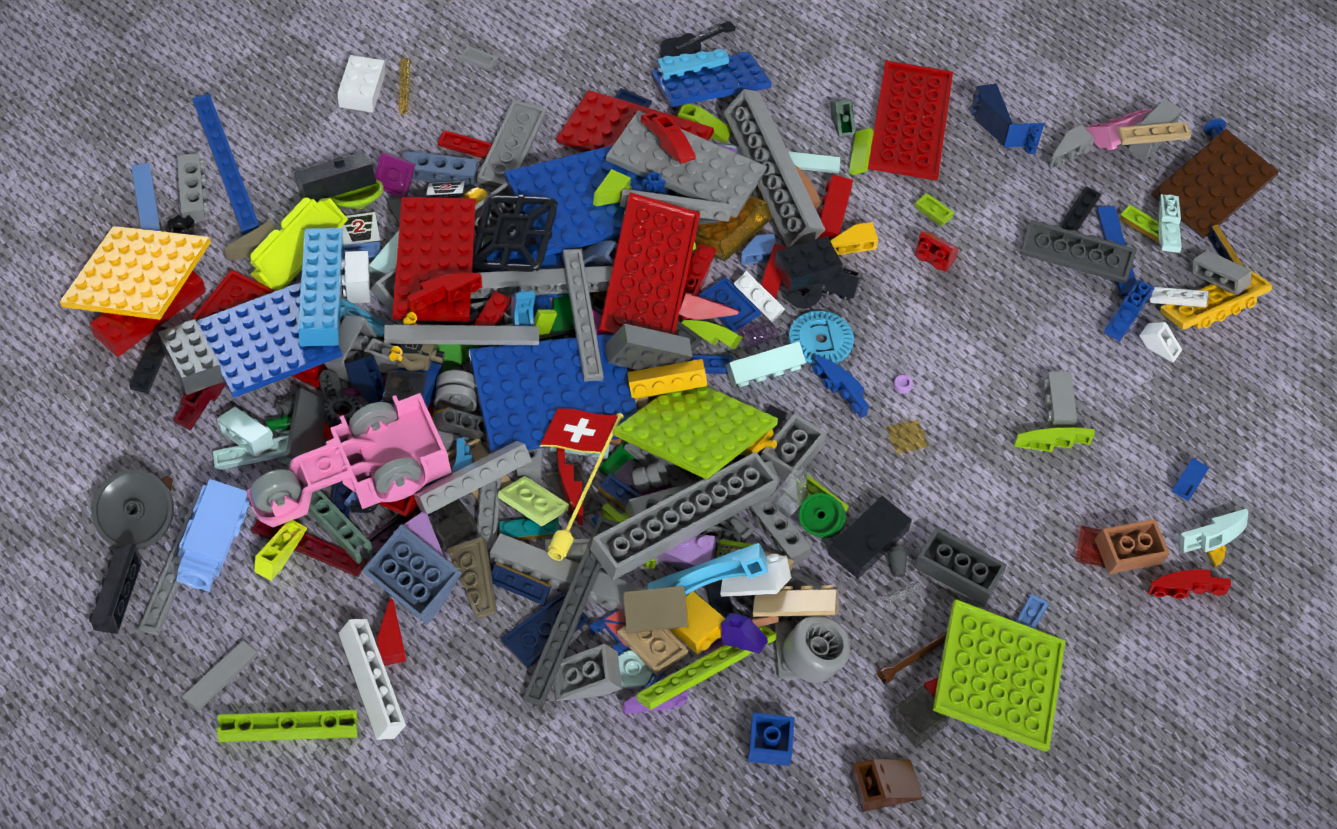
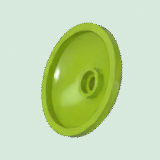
M376 180L377 184L330 197V199L339 207L363 209L382 195L384 186L381 181Z

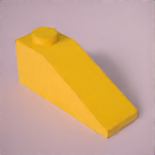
M873 222L860 223L832 239L831 243L838 255L876 249L878 236Z

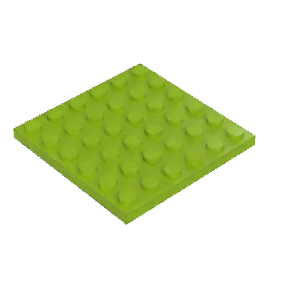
M704 386L661 394L614 428V436L707 480L774 428L778 423V418Z
M953 601L933 711L1047 752L1050 749L1066 641L962 601Z

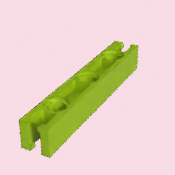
M357 710L218 715L219 727H217V737L219 742L358 737ZM354 722L353 726L340 725L341 723ZM329 723H335L333 727L326 726ZM287 724L293 725L291 728L288 729L283 728ZM224 726L235 727L234 729L224 730ZM243 726H250L247 730H241Z

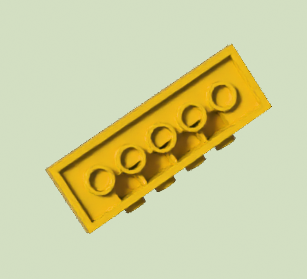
M1252 271L1251 285L1238 295L1211 284L1199 289L1200 291H1209L1206 307L1165 304L1160 307V313L1182 330L1191 326L1197 329L1202 327L1208 328L1215 321H1223L1231 314H1239L1244 308L1254 307L1257 303V297L1271 291L1272 284Z

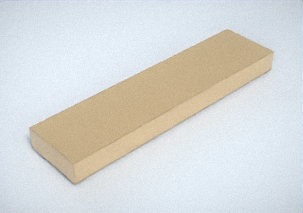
M1187 122L1119 127L1117 131L1122 145L1185 140L1191 137Z

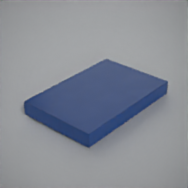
M726 276L698 294V296L736 308L739 311L738 315L717 317L733 332L738 331L761 315V311Z

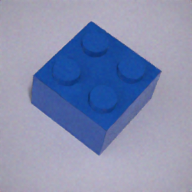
M753 713L748 762L790 766L795 717Z

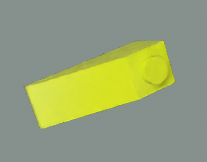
M294 520L286 522L255 556L254 572L272 581L285 566L306 532L307 527Z

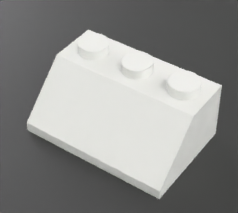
M779 554L767 556L768 572L750 579L747 576L722 579L721 597L777 594L791 579L787 556H779Z

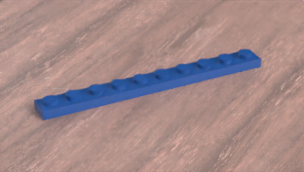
M210 94L194 97L192 99L240 230L242 235L248 234L260 227L215 106Z

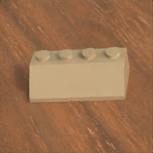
M822 585L821 589L813 590V586H801V590H793V586H783L777 594L755 595L753 617L839 614V589H833V585Z

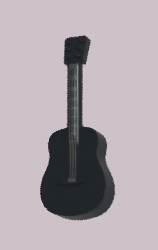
M728 21L698 37L691 33H686L681 37L666 39L660 45V56L663 58L665 56H680L681 54H696L701 51V42L722 32H733L736 30V27L731 21Z

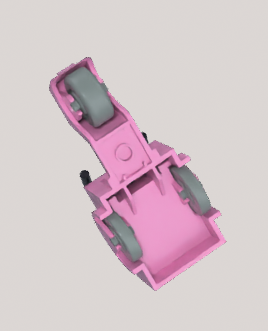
M416 394L401 401H398L396 395L392 396L394 407L386 402L366 405L353 414L349 421V426L344 416H341L342 424L330 428L334 439L326 441L327 445L293 458L290 462L289 470H275L259 477L251 488L247 490L248 497L259 521L271 527H276L304 516L308 513L312 492L340 481L354 491L360 505H352L351 512L370 513L377 508L379 502L402 500L419 491L425 484L452 474L447 451L421 394Z

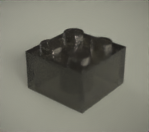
M921 686L894 706L889 716L893 724L916 749L946 727L950 719L949 716L933 711L935 698L924 686Z

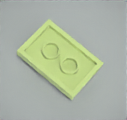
M526 476L498 492L499 499L540 526H544L568 511L569 507L568 503Z

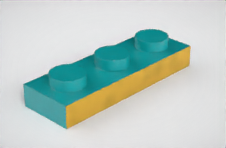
M558 517L544 526H540L531 519L499 521L500 533L516 540L553 537L555 532L560 530Z

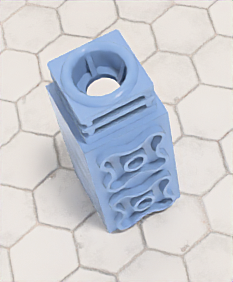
M209 479L207 486L203 485L193 510V517L188 522L179 546L178 557H181L177 582L210 592L215 576L219 577L233 538L234 536H239L250 503V500L247 499V491Z

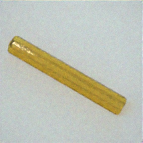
M409 58L401 59L400 114H408Z

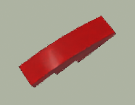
M557 448L558 476L563 495L573 514L582 495V481H574L573 464L565 465V449ZM583 502L575 517L578 525H583Z

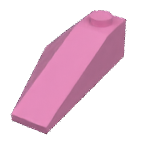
M1153 109L1136 111L1123 115L1120 118L1110 119L1106 123L1088 126L1085 129L1095 138L1093 143L1096 146L1113 150L1117 148V145L1121 144L1117 132L1118 128L1135 126L1138 122L1141 123L1145 115L1151 113Z

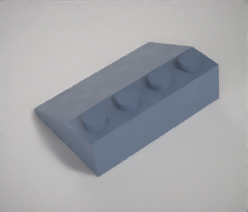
M402 524L362 570L371 580L426 625L440 611L462 574Z

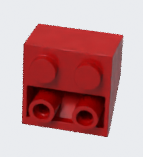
M924 231L919 235L915 256L921 261L930 263L937 270L946 272L956 260L959 248L929 231Z

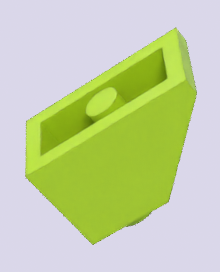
M611 169L595 191L593 205L600 206L620 202L622 190L632 189V186H630L631 178Z

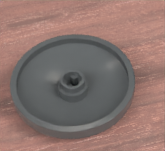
M139 469L124 470L109 477L98 489L92 506V516L97 531L107 542L119 548L136 544L137 549H143L155 544L168 531L174 515L173 497L167 485L154 474ZM135 508L138 509L137 513L133 512Z

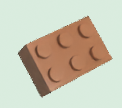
M1156 519L1105 528L1095 538L1108 574L1160 565L1170 555Z

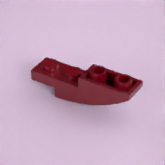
M221 382L188 395L185 393L180 400L183 406L173 419V422L191 431L210 400L216 401L226 383Z

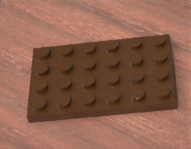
M1225 129L1152 191L1151 195L1159 202L1161 194L1179 196L1181 221L1204 239L1208 236L1211 226H1220L1272 181L1279 171L1228 129Z

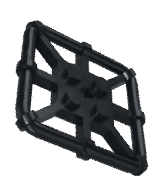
M522 194L519 196L498 195L488 197L479 227L476 228L475 232L477 235L473 250V268L500 270L501 272L539 271L544 261L549 239L552 238L551 231L558 205L556 199L527 197ZM497 203H515L514 214H503ZM526 204L541 205L530 215L522 214ZM493 207L499 216L496 228H486L491 208ZM549 210L544 230H532L534 221ZM515 229L516 233L511 236L510 232H513ZM493 235L492 243L480 252L483 237ZM530 237L542 238L536 261L527 249ZM496 250L504 251L501 263L482 262ZM512 251L523 252L531 264H509Z

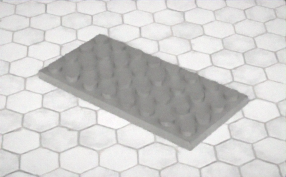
M638 110L607 154L606 161L644 178L645 174L649 175L651 172L662 174V179L666 180L665 187L689 198L732 204L730 216L737 218L766 172L767 166L685 130H682V132L688 139L696 159L680 164L660 146L661 139L641 122V115L646 113Z

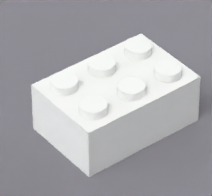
M350 55L337 94L339 107L374 112L386 74L384 60Z

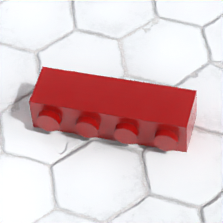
M832 175L831 182L827 181L825 192L828 193L823 195L821 204L824 205V208H820L818 214L825 231L818 238L828 236L831 241L840 235L852 190L853 179Z

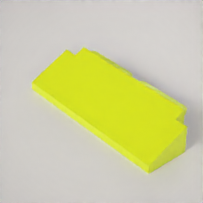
M303 198L281 221L282 229L280 231L273 230L251 253L250 258L252 261L250 263L256 269L250 275L259 283L275 291L286 288L302 270L305 229L341 228L348 219L330 198H321L318 202L314 199Z

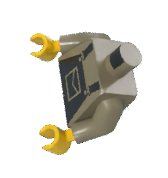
M409 312L407 317L403 319L404 325H420L416 323L417 316L413 312ZM402 344L401 347L394 346L390 350L391 354L389 355L391 361L397 360V367L405 368L409 372L427 371L432 361L443 363L445 358V352L437 350V344Z

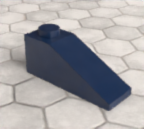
M374 355L345 364L351 383L369 404L381 402L386 393V388Z

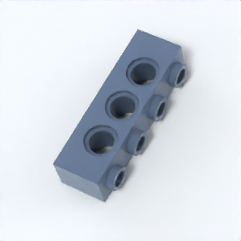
M406 151L404 160L416 164L412 179L431 182H451L448 184L460 185L462 182L453 181H465V186H475L478 171L477 159Z

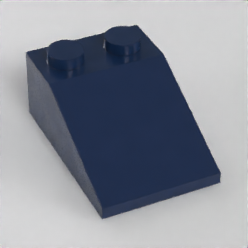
M995 83L977 86L975 94H973L970 113L972 116L974 115L976 121L1004 145L1012 120L998 85Z

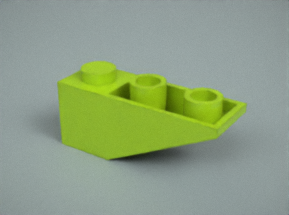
M684 104L678 113L680 118L713 127L714 133L711 139L727 143L732 129L703 108L692 104Z

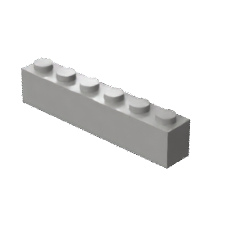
M515 441L420 489L413 495L420 511L428 515L532 462L525 444Z

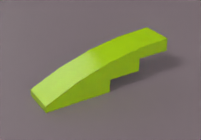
M1073 427L1034 430L1018 434L1014 447L1053 452L1054 446L1072 449L1073 443L1091 445L1095 429Z

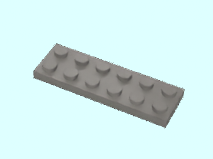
M513 100L478 174L477 182L499 188L507 182L504 177V171L523 166L546 116V108Z

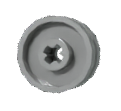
M460 370L441 373L436 381L434 402L436 408L439 410L450 406L455 410L469 414L472 413L477 406V390L474 376L471 373Z

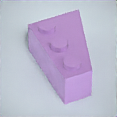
M421 512L403 525L444 558L427 514Z
M698 534L655 558L684 570L713 560L716 553L715 536Z

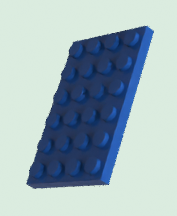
M750 52L728 55L729 64L710 69L702 67L698 72L686 71L683 76L679 77L676 74L670 75V79L667 80L663 79L660 68L651 71L653 80L671 107L740 94L744 89L757 91L772 88L771 80Z

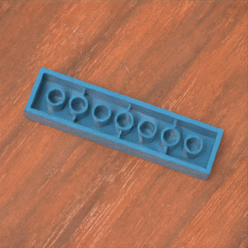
M342 228L305 229L298 323L300 346L339 345L343 274L342 259L344 253Z

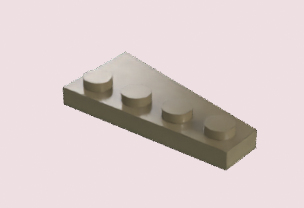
M479 537L447 548L448 554L452 557L454 567L462 573L460 581L462 586L465 587L475 616L480 619L498 613L486 539Z

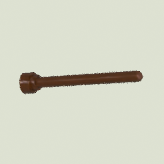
M947 631L893 666H883L877 670V676L884 684L891 682L893 677H895V673L943 644L946 640Z

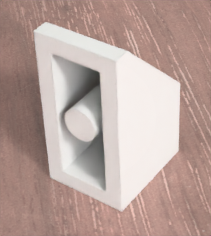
M1166 322L1148 323L1139 335L1148 349L1171 362H1174L1182 351Z

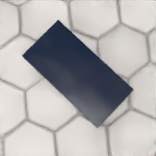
M564 591L501 638L503 644L527 669L537 662L542 655L566 598ZM584 612L581 615L575 632L590 621Z

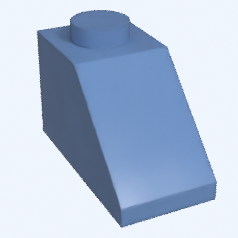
M774 234L756 235L742 251L741 265L768 262L774 243H776Z

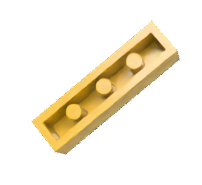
M703 359L627 372L631 397L634 399L708 386Z

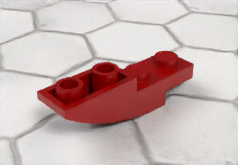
M657 111L641 115V122L661 139L660 146L680 164L696 159L688 139L668 114L660 115Z
M698 244L689 266L684 291L695 295L700 293L709 274L716 249Z
M455 273L420 283L419 291L407 296L408 309L410 312L422 310L430 304L441 301L443 298H446L449 303L459 300L463 296L482 288V276L480 273Z
M1210 570L1178 571L1152 581L1148 594H1154L1155 597L1173 596L1176 599L1187 598L1190 591H1193L1195 594L1207 592L1221 596L1227 594L1231 587V579L1211 577Z

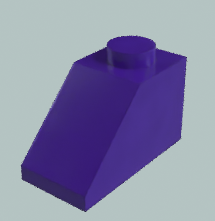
M730 613L721 624L722 644L760 654L768 643V638L749 617Z

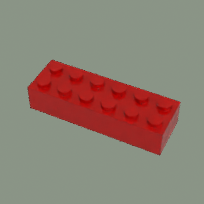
M192 271L160 320L103 313L90 323L93 336L118 358L152 333L156 325L161 326L206 292L203 279Z

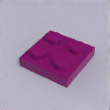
M383 152L380 154L375 178L383 183L384 192L400 198L407 197L416 164Z

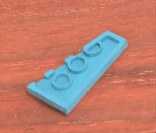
M716 49L712 52L700 51L696 54H681L674 57L665 56L658 59V66L664 80L670 79V75L674 74L677 77L683 76L686 71L698 72L702 67L710 69L729 64L728 54L726 50Z

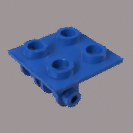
M1044 123L1010 124L1004 147L1025 146L1028 154H1035Z

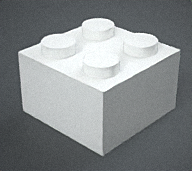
M368 251L345 252V259H342L343 295L351 303L370 302Z

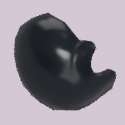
M177 215L166 222L165 230L170 233L192 235L195 220L189 215L186 218Z

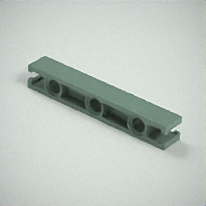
M320 490L312 492L308 513L357 564L364 560L359 550H355L359 545L367 551L369 556L374 553L371 542Z

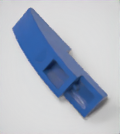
M1138 279L1115 316L1105 328L1104 334L1120 342L1138 318L1155 288Z
M818 355L815 356L812 369L815 375L821 377L825 388L830 389L833 394L839 391L842 399L847 400L854 414L857 413L860 418L866 416L869 405L863 398L865 388L849 372L836 363Z

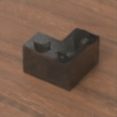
M460 499L439 508V515L443 521L432 528L443 552L447 551V548L453 547L477 533V522Z

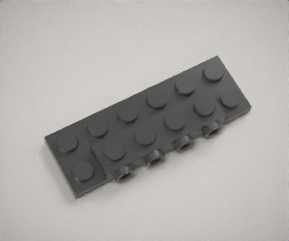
M1031 220L1020 254L1126 284L1137 249L1116 244L1111 240L1098 239L1094 235L1080 234L1076 230L1069 231L1057 225L1051 226Z

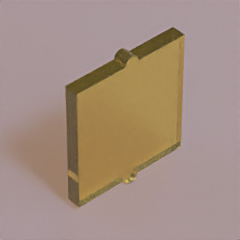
M918 420L887 427L891 438L890 442L893 443L897 454L929 447L925 438V431H922Z

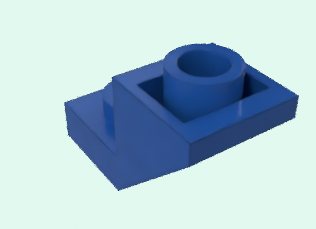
M1192 458L1172 492L1189 502L1210 467Z

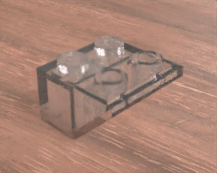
M804 465L799 470L795 468L772 495L774 499L770 504L788 519L809 494L806 467Z

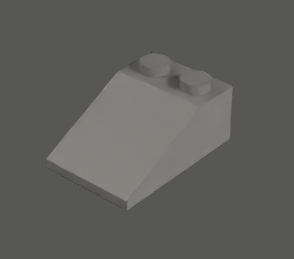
M602 644L563 659L554 680L556 701L604 696L621 690L618 652L608 645Z

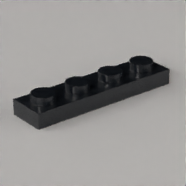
M155 326L129 386L130 390L149 394L165 357L158 332L167 329V327Z

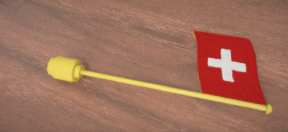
M557 409L540 444V447L549 446L577 452L601 453L566 529L556 531L548 547V555L554 560H563L570 550L574 538L569 530L611 442L614 428L624 418L622 413L617 415H601L576 409Z

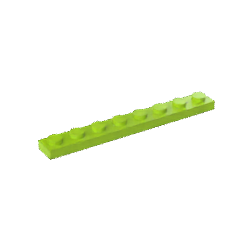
M765 625L758 627L768 638L766 645L776 640V633ZM724 645L637 693V701L649 710H652L754 652Z

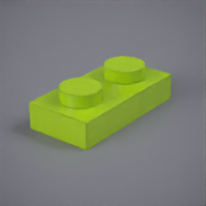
M928 193L915 203L916 209L942 227L954 216L952 210Z

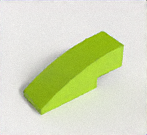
M683 320L682 322L683 325L715 346L721 341L735 350L743 338L737 333L714 323L698 320Z

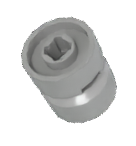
M658 461L649 464L647 468L635 469L633 471V481L640 493L652 491L654 487L660 488L668 485L669 475L665 465Z

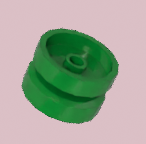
M815 493L807 497L801 504L799 520L802 527L811 535L822 539L832 538L838 535L844 528L846 511L842 503L833 496L825 493ZM824 512L825 517L821 519L820 515H823Z

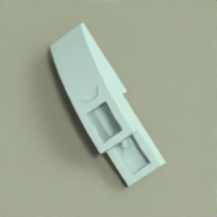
M1160 195L1158 233L1159 245H1161L1162 251L1180 253L1182 248L1179 227L1181 220L1179 196Z
M1243 509L1212 518L1211 525L1181 533L1180 550L1186 553L1201 548L1204 552H1208L1229 543L1247 527L1248 510Z

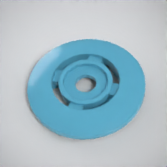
M811 311L799 316L793 322L789 331V343L800 342L807 363L813 364L814 357L818 355L837 364L850 354L854 344V335L849 324L840 316L827 311ZM824 335L827 340L822 343L818 342L816 336Z

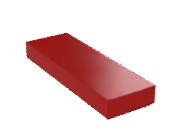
M446 130L443 131L438 141V146L483 159H486L493 144Z
M774 243L761 282V286L775 299L782 282V277L775 266L776 252L789 248Z

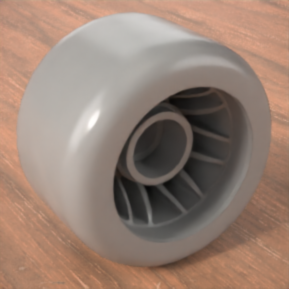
M813 615L801 620L787 635L783 645V656L787 666L797 677L807 682L820 683L832 678L846 664L850 656V641L845 630L836 621L826 616Z

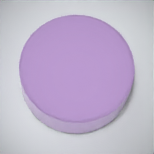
M899 375L895 378L894 388L900 393L911 391L913 381L909 376Z

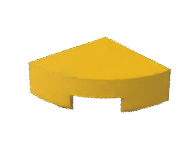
M1223 545L1206 552L1214 567L1222 563L1225 558L1226 547Z

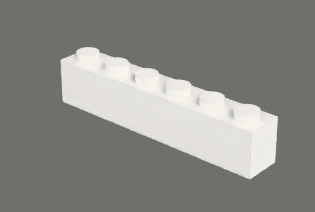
M351 619L338 634L377 740L395 739L406 726L368 620Z

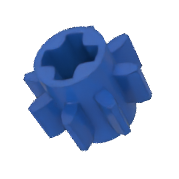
M651 172L649 175L645 174L642 187H646V192L662 193L666 180L662 179V174Z

